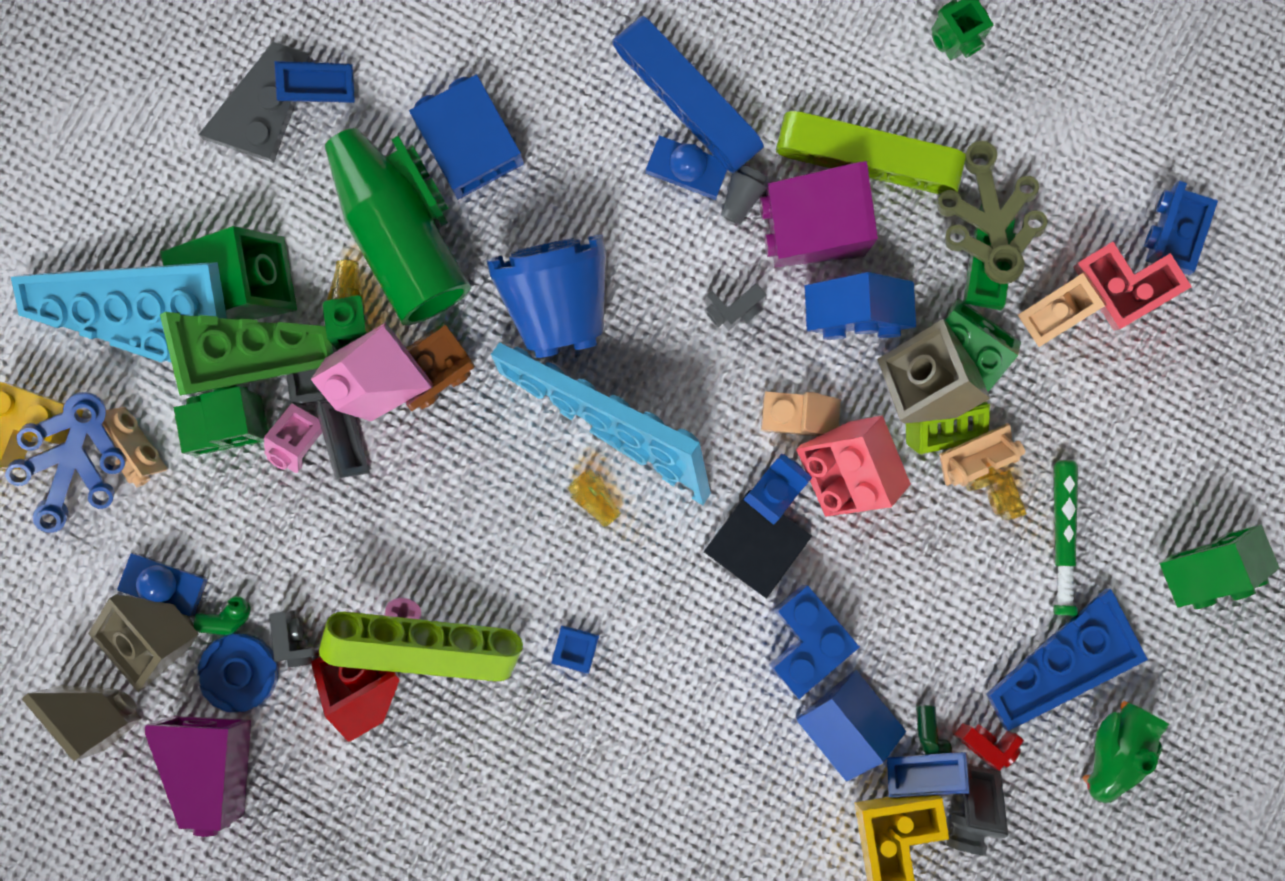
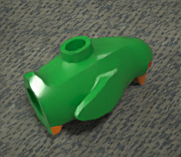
M1126 701L1121 703L1120 713L1113 712L1102 721L1096 733L1093 772L1090 775L1083 776L1088 792L1098 802L1111 803L1117 800L1122 794L1139 784L1148 774H1151L1156 769L1159 756L1163 750L1159 740L1170 725L1144 709Z

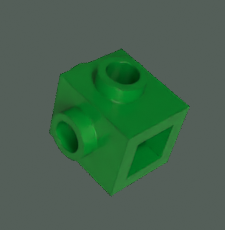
M952 0L937 12L938 18L931 28L932 39L940 52H945L950 61L962 54L965 58H968L985 46L983 41L994 24L979 0Z

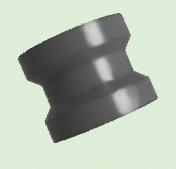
M952 812L950 821L953 824V831L949 835L946 845L959 851L986 855L987 845L984 842L985 836L968 833L965 813Z

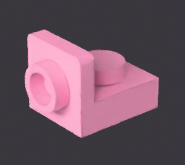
M291 403L264 436L267 459L280 469L285 470L288 468L298 473L302 468L303 456L322 434L319 419Z

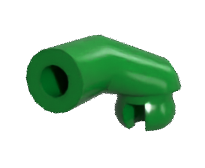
M234 596L227 601L228 605L218 615L197 613L194 619V629L198 633L231 635L248 620L251 607L243 597Z

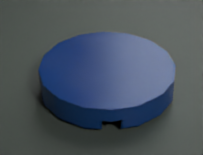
M231 634L215 640L203 652L198 664L197 676L199 675V682L201 684L199 687L202 695L213 707L227 713L245 712L262 705L272 695L278 682L279 664L277 661L274 662L273 650L264 640L251 634Z

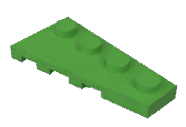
M173 312L160 314L180 396L318 369L324 359L334 353L332 344L327 339L325 326L285 322L268 323L252 319L218 318V316L207 315L189 316Z

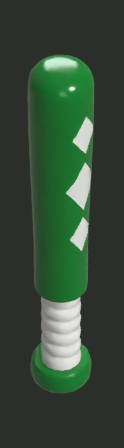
M1058 460L1053 467L1055 566H1058V603L1053 606L1054 615L1077 616L1078 607L1074 606L1073 569L1076 566L1078 464L1074 460Z

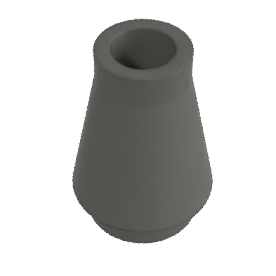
M745 165L738 169L737 172L732 173L721 216L741 225L745 216L767 187L764 185L768 177Z

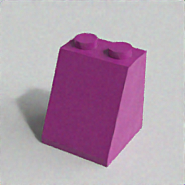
M867 161L768 183L765 196L760 197L762 220L768 219L770 234H765L764 236L767 257H773L774 268L865 257L878 240Z
M171 716L145 725V736L179 829H193L194 836H216L219 831L230 827L233 822L244 816L251 720Z

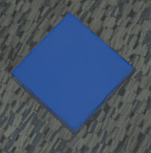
M561 625L551 664L589 674L599 635Z

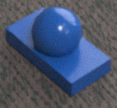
M659 135L645 174L716 200L728 170L713 155L703 152L697 145L681 144Z
M131 553L117 591L154 602L174 604L180 613L194 616L208 579L140 554Z

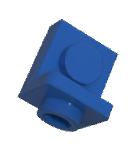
M780 454L744 498V501L772 524H775L812 477L797 462L791 460L785 454Z

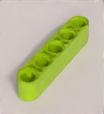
M789 111L784 114L776 146V153L785 158L830 169L867 161L869 178L939 195L947 190L958 192L966 154L955 148L798 111Z
M343 611L336 612L327 619L319 647V654L323 661L338 667L497 682L509 679L522 652L523 642L517 633L504 628Z

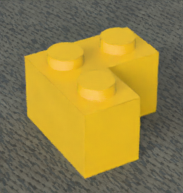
M0 381V467L7 468L13 460L25 458L28 450L21 448L16 439L22 426L29 423L38 424L62 413L65 403ZM76 410L78 416L82 418L84 410ZM70 428L45 437L44 440L55 444L66 442ZM25 432L23 434L24 438L29 442L32 441L33 436L38 438L33 432Z
M939 795L900 798L885 797L854 802L867 881H915L909 846L949 840L943 799Z

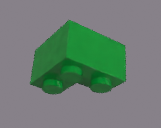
M232 385L212 389L213 392L187 398L186 405L173 407L181 453L198 456L264 442V436L268 433L262 396L249 391L247 387Z
M1262 524L1224 534L1211 544L1174 553L1159 563L1177 608L1192 604L1195 610L1212 606L1218 602L1217 598L1230 595L1233 601L1250 597L1256 594L1255 588L1268 584V577L1280 569Z

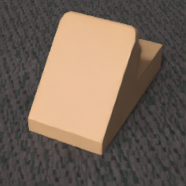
M1083 272L1020 313L1018 317L1038 347L1107 304L1087 274Z
M765 391L763 394L760 431L820 436L839 427L841 399L814 392H806L804 395Z

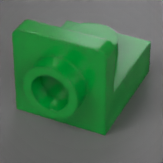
M356 295L323 302L327 339L337 351L373 330L365 318L364 304L361 296Z

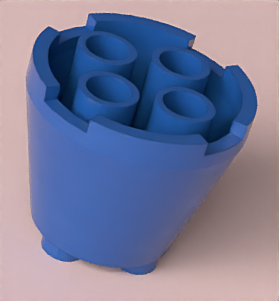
M603 235L589 236V244L581 245L580 239L570 238L519 249L517 252L511 253L510 260L504 261L502 255L487 260L490 277L526 348L534 350L536 358L556 355L559 353L558 347L573 344L575 350H580L598 344L597 337L603 334L606 248Z

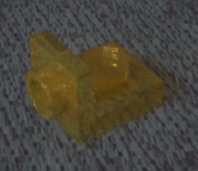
M994 467L988 468V474L966 485L968 492L989 486L991 492L988 493L990 506L996 515H1001L1002 520H1012L1027 514L1010 470L997 472Z

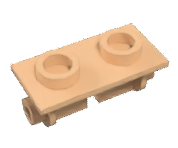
M126 407L106 410V417L102 424L116 448L121 449L126 457L122 473L129 484L134 483L136 488L141 487L150 481L149 475L164 472L168 469L159 457L157 449L148 441L138 426L137 420L129 413ZM119 458L115 461L117 465L121 463Z
M1004 424L939 454L945 485L953 484L956 486L960 484L961 486H966L968 482L988 474V467L990 466L997 470L1012 462L1020 461V456L1025 454V449L1019 440L1013 442L1010 424Z

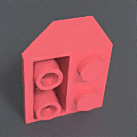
M883 415L847 422L799 445L796 449L805 471L812 477L810 482L825 517L891 508L911 485Z

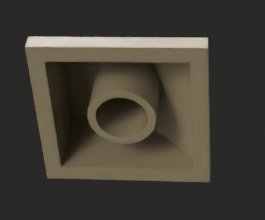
M944 319L877 359L899 420L904 424L957 418L990 399L977 366Z
M118 594L108 599L88 633L137 692L143 690L180 658L199 635L194 629L190 618L181 614L174 604L154 602Z
M58 686L27 693L21 698L74 762L107 750L142 719L136 712L137 705L127 693L119 692L118 689Z

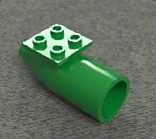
M346 129L331 137L325 144V151L344 222L402 325L408 326L428 320L455 305L471 289L468 280L433 221L437 218L441 227L448 224L442 212L449 208L433 179L429 178L424 181L430 175L412 144L405 148L401 139L397 136L391 139L397 151L385 157L359 129Z

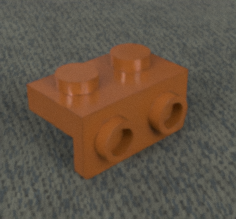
M442 322L406 348L433 383L432 388L405 402L410 411H414L418 407L420 409L429 407L439 398V392L449 385L455 387L466 381L471 375L470 370L475 367L471 358L445 322Z

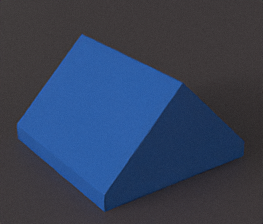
M856 669L796 718L797 722L846 782L884 763L907 732Z

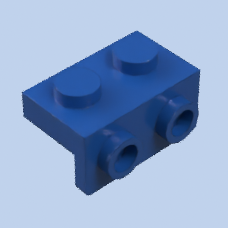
M1179 180L1170 190L1165 189L1159 198L1156 212L1161 213L1157 226H1151L1145 239L1144 247L1149 248L1145 261L1154 263L1171 253L1182 272L1191 275L1196 270L1218 200L1186 191L1187 183Z

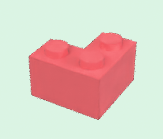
M1114 242L1109 243L1073 266L1078 275L1083 272L1087 274L1107 305L1100 310L1113 331L1122 329L1192 287L1171 253L1134 274Z

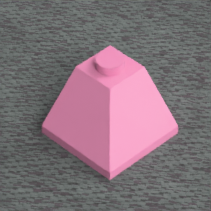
M387 323L380 325L326 357L311 378V381L336 411L369 421L375 420L433 386L431 380Z

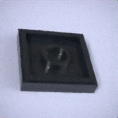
M749 489L703 552L767 599L812 538V535L784 514L775 524H772L744 501V498L751 491Z

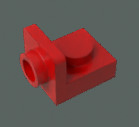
M962 723L953 734L954 737L986 764L999 771L1003 767L1011 766L1017 760L1021 753L1019 747L1024 741L1018 734L1007 731L998 743L994 745L997 738L980 724L973 728Z

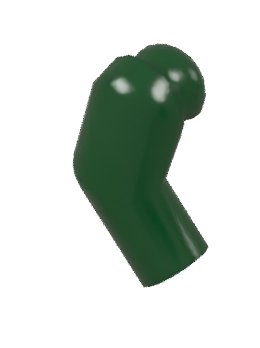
M930 705L916 707L917 733L925 755L952 753V745L948 740H938L936 707Z

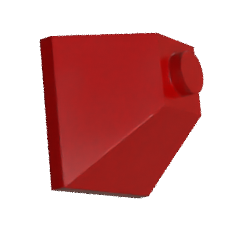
M321 657L312 661L311 666L324 716L348 742L384 722L400 681L398 672L338 667L326 663Z

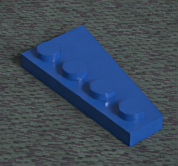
M1106 588L1079 611L1077 616L1071 618L988 691L986 695L1003 728L1010 731L1148 659L1111 589Z

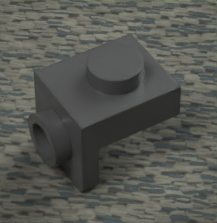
M756 283L729 307H726L718 296L711 291L705 297L704 302L708 307L704 311L717 327L723 324L729 331L741 320H744L746 324L754 320L764 310L761 304L764 302L767 294Z

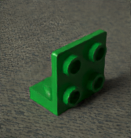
M958 298L949 309L945 321L977 366L985 387L989 392L1018 357L1021 341L970 305L963 304V301Z

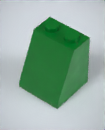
M231 226L160 251L163 266L218 263L227 319L254 320L297 311L284 236Z

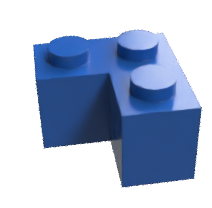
M866 272L805 285L807 331L823 334L824 340L846 338V332L854 331L855 334L877 333L879 338H893L901 336V330L916 328L914 281Z
M802 584L773 609L798 640L768 665L798 699L802 698L860 648L808 585Z

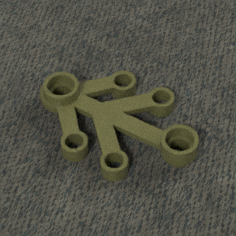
M977 141L972 143L966 151L965 167L976 176L983 212L962 200L960 194L953 190H947L940 194L937 208L943 216L952 217L956 215L988 234L991 247L971 237L967 228L962 225H953L948 228L945 235V245L952 251L964 250L984 262L985 273L992 281L999 284H1009L1016 281L1022 275L1025 265L1022 253L1034 237H1039L1045 232L1048 220L1041 211L1034 210L1028 212L1024 217L1022 229L1008 245L1005 230L1024 204L1036 198L1039 183L1032 176L1019 178L1013 194L1000 210L992 176V170L997 160V150L987 141ZM980 158L984 159L987 164L977 165L973 161ZM1028 185L1033 189V192L1024 193L1020 190V187ZM951 199L955 201L956 205L954 207H946L943 205V201ZM1037 220L1042 226L1032 228L1029 226L1028 221ZM960 234L964 240L954 242L950 239V236ZM999 262H1007L1011 268L1003 271L997 267V264Z

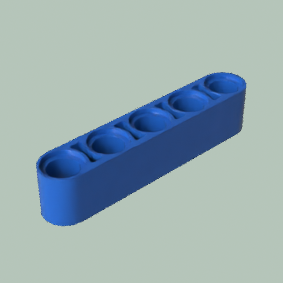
M640 16L612 40L613 46L620 57L728 171L735 173L764 148L763 142L755 130L646 17Z

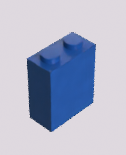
M477 74L470 78L466 76L458 78L449 85L448 90L436 96L427 95L416 102L415 107L409 110L457 200L524 165L521 152Z

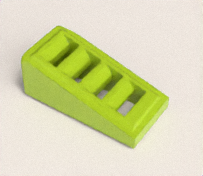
M983 402L957 418L906 423V444L921 455L953 448L989 432L990 404ZM969 416H973V431H968ZM955 419H957V432H954ZM938 423H941V433L938 434Z

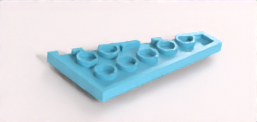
M217 262L24 274L11 277L19 316L56 328L65 327L77 331L80 336L89 339L99 338L110 342V346L161 363L165 361L171 362L160 314L173 312L180 313V315H207L227 319Z
M499 342L491 356L501 375L538 399H543L547 395L550 401L560 409L561 414L570 420L575 415L581 417L592 426L590 433L639 465H646L647 462L653 464V468L662 475V480L673 487L677 482H681L694 491L693 500L702 506L705 504L711 491L700 442L692 433L684 429L676 431L664 425V422L653 413L644 412L642 414L632 409L622 398L616 395L608 397L598 392L590 382L581 378L576 381L566 376L556 365L546 362L544 365L534 360L524 349L520 347L512 349Z

